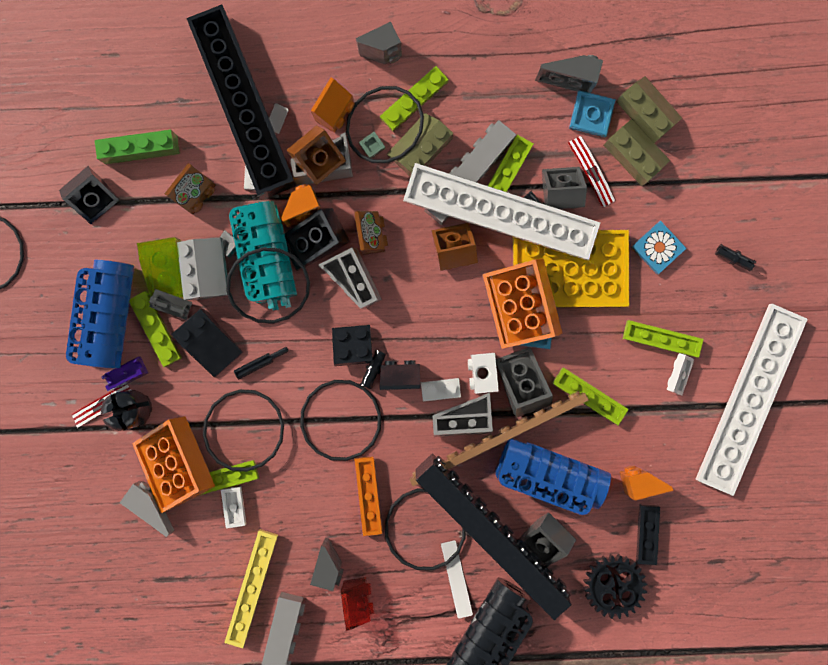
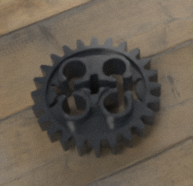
M610 554L608 560L602 556L603 562L601 563L596 559L597 566L590 565L592 572H585L589 579H583L584 583L588 585L583 587V590L589 592L585 597L587 600H590V606H595V611L597 613L601 611L604 617L608 613L611 619H613L614 614L621 619V613L629 617V610L635 614L634 607L641 608L638 602L639 600L645 601L642 594L647 593L646 589L643 588L648 584L642 580L646 577L643 573H640L642 569L636 566L635 561L629 562L627 556L622 560L620 554L616 556V559ZM606 565L615 567L619 574L627 572V577L620 579L617 574H614L613 578L611 571ZM603 574H608L606 581H600ZM630 591V595L627 598H622L624 592ZM607 593H610L611 596L614 599H616L617 594L619 597V601L622 603L624 607L619 605L615 606V603L612 601L611 598L604 601L603 596Z

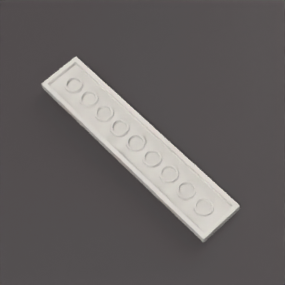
M417 163L414 165L403 202L584 260H589L600 226V222Z
M774 304L768 305L695 480L734 496L805 327L807 318Z

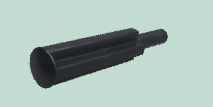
M284 347L272 354L267 353L235 369L234 374L240 380L273 363V359L289 352V349Z

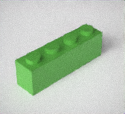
M172 130L95 140L97 159L104 164L180 154L178 136Z

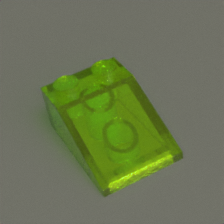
M176 237L137 243L139 261L150 298L153 296L155 289L177 297H183L177 242L182 240Z

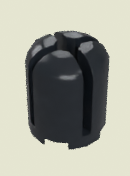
M121 391L107 396L102 402L100 411L101 415L113 413V416L103 419L106 426L112 430L124 431L144 425L152 412V403L147 395L145 396L139 391ZM136 405L137 408L128 411L129 407Z

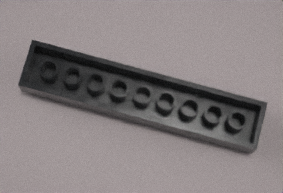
M221 4L186 18L258 197L264 200L296 187L293 175L223 5Z
M432 453L415 469L417 483L553 620H556L572 605L569 599L571 595L566 590L567 586L560 578L556 579L553 576V571L547 565L543 566L539 562L540 558L535 552L532 551L530 553L526 549L527 545L521 538L516 539L512 535L514 534L513 530L507 524L503 525L499 521L501 520L494 511L490 512L486 508L487 504L482 498H476L472 494L473 490L468 484L465 483L463 485L459 481V475L454 470L450 471L445 466L446 462L440 456L436 457Z

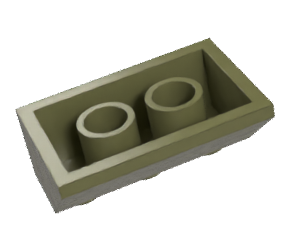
M646 76L634 83L616 101L654 143L683 119Z
M426 113L423 114V132L416 146L403 158L394 161L410 177L415 163L427 167L453 139V132L440 120ZM420 119L387 153L389 158L402 154L412 145L419 132Z
M632 119L603 145L641 186L652 179L670 161Z

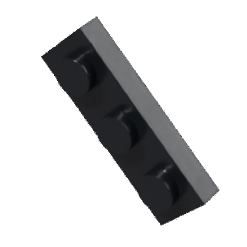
M639 504L637 564L657 565L660 506Z

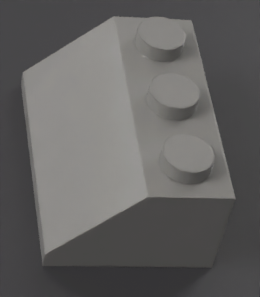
M223 238L191 239L177 242L183 299L202 300L226 296L227 269Z

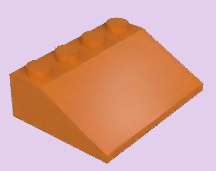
M544 258L483 274L501 349L563 334Z
M186 416L168 419L132 443L161 514L215 487Z

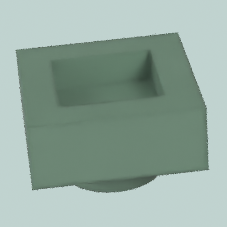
M375 132L359 142V145L369 158H373L385 149L384 144Z

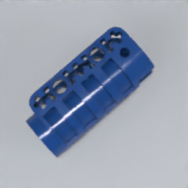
M95 259L93 269L82 268L78 271L66 349L67 361L72 364L93 367H121L134 265ZM84 275H89L88 280L83 278ZM84 291H87L86 302H82L80 299V295ZM83 312V318L81 320V318H78V314H82ZM78 330H81L80 341L75 339V333ZM77 352L78 358L74 357L73 353Z
M512 438L507 440L495 471L497 479L503 486L580 515H586L592 508L598 510L602 506L611 482L610 472L532 443H523ZM507 473H509L510 476L513 478V481H511V478L508 477V476H505V477L503 478V477H502L503 474H504V475H507ZM527 479V483L521 486V481ZM536 484L537 487L541 488L540 491H538V489L535 487ZM563 493V496L558 499L559 494Z

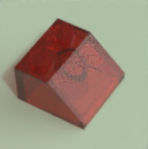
M366 577L344 580L340 592L345 628L348 631L370 622L372 614H375L374 603L370 602L369 595H372L371 583H367Z

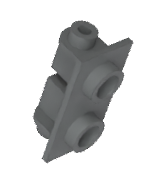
M155 289L153 296L150 298L149 307L187 320L193 302Z

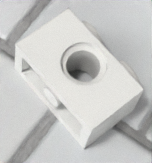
M495 353L471 355V359H468V370H472L473 378H469L470 390L474 389L475 394L499 391ZM480 368H485L488 372L487 376L483 379L477 375Z

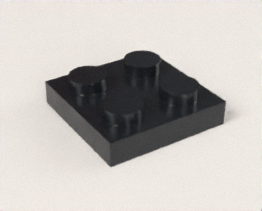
M370 325L332 328L334 366L373 363Z

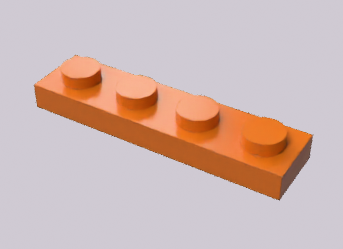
M374 456L355 458L363 536L382 534Z

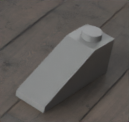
M144 481L134 483L120 501V504L167 537L172 534L174 528L166 513H160L149 484Z

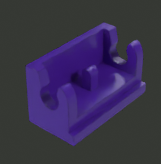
M141 356L121 365L120 368H115L105 373L101 378L105 379L108 383L105 386L107 391H113L149 372Z

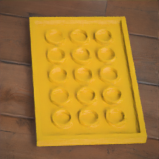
M598 230L589 260L513 237V266L544 258L556 307H629V230Z

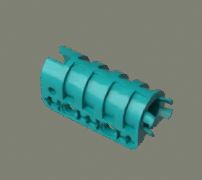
M274 201L238 206L230 211L229 219L238 259L249 251L263 247L280 248L288 252L282 220L279 217L277 204L275 205ZM262 251L249 255L239 263L244 291L248 300L258 304L268 303V309H272V311L279 310L277 303L279 300L281 301V306L291 307L290 298L297 296L289 256L280 252ZM256 272L255 278L251 279L252 273Z

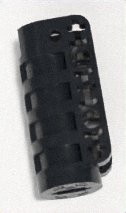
M498 577L453 651L447 665H509L533 623V618L527 607L531 598L516 585ZM518 633L519 637L516 641H514V638Z

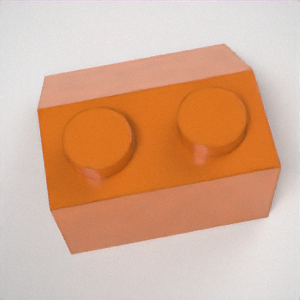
M330 77L311 109L315 122L335 133L337 128L340 129L343 126L346 113H350L354 107L353 95L335 79Z
M300 185L295 188L296 191L291 193L281 217L288 227L301 223L321 209L311 185Z
M636 466L625 467V471L619 472L625 495L633 500L673 491L672 486Z

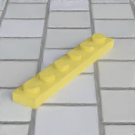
M261 529L258 531L224 643L243 648L278 534Z

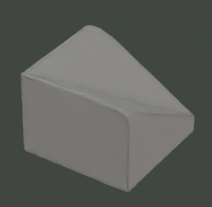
M224 230L220 238H223L225 255L231 258L236 252L234 238Z

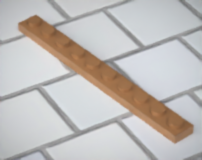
M574 392L568 396V400L564 402L558 400L552 403V408L547 410L542 408L534 412V416L529 419L526 417L516 421L517 425L511 428L508 425L499 429V434L495 436L489 434L481 438L482 442L476 445L473 442L465 446L464 451L457 453V451L450 453L446 456L447 459L444 460L446 462L445 466L450 469L588 401V398L583 392ZM414 471L412 473L413 476L410 477V482L413 487L418 485L416 481V471Z

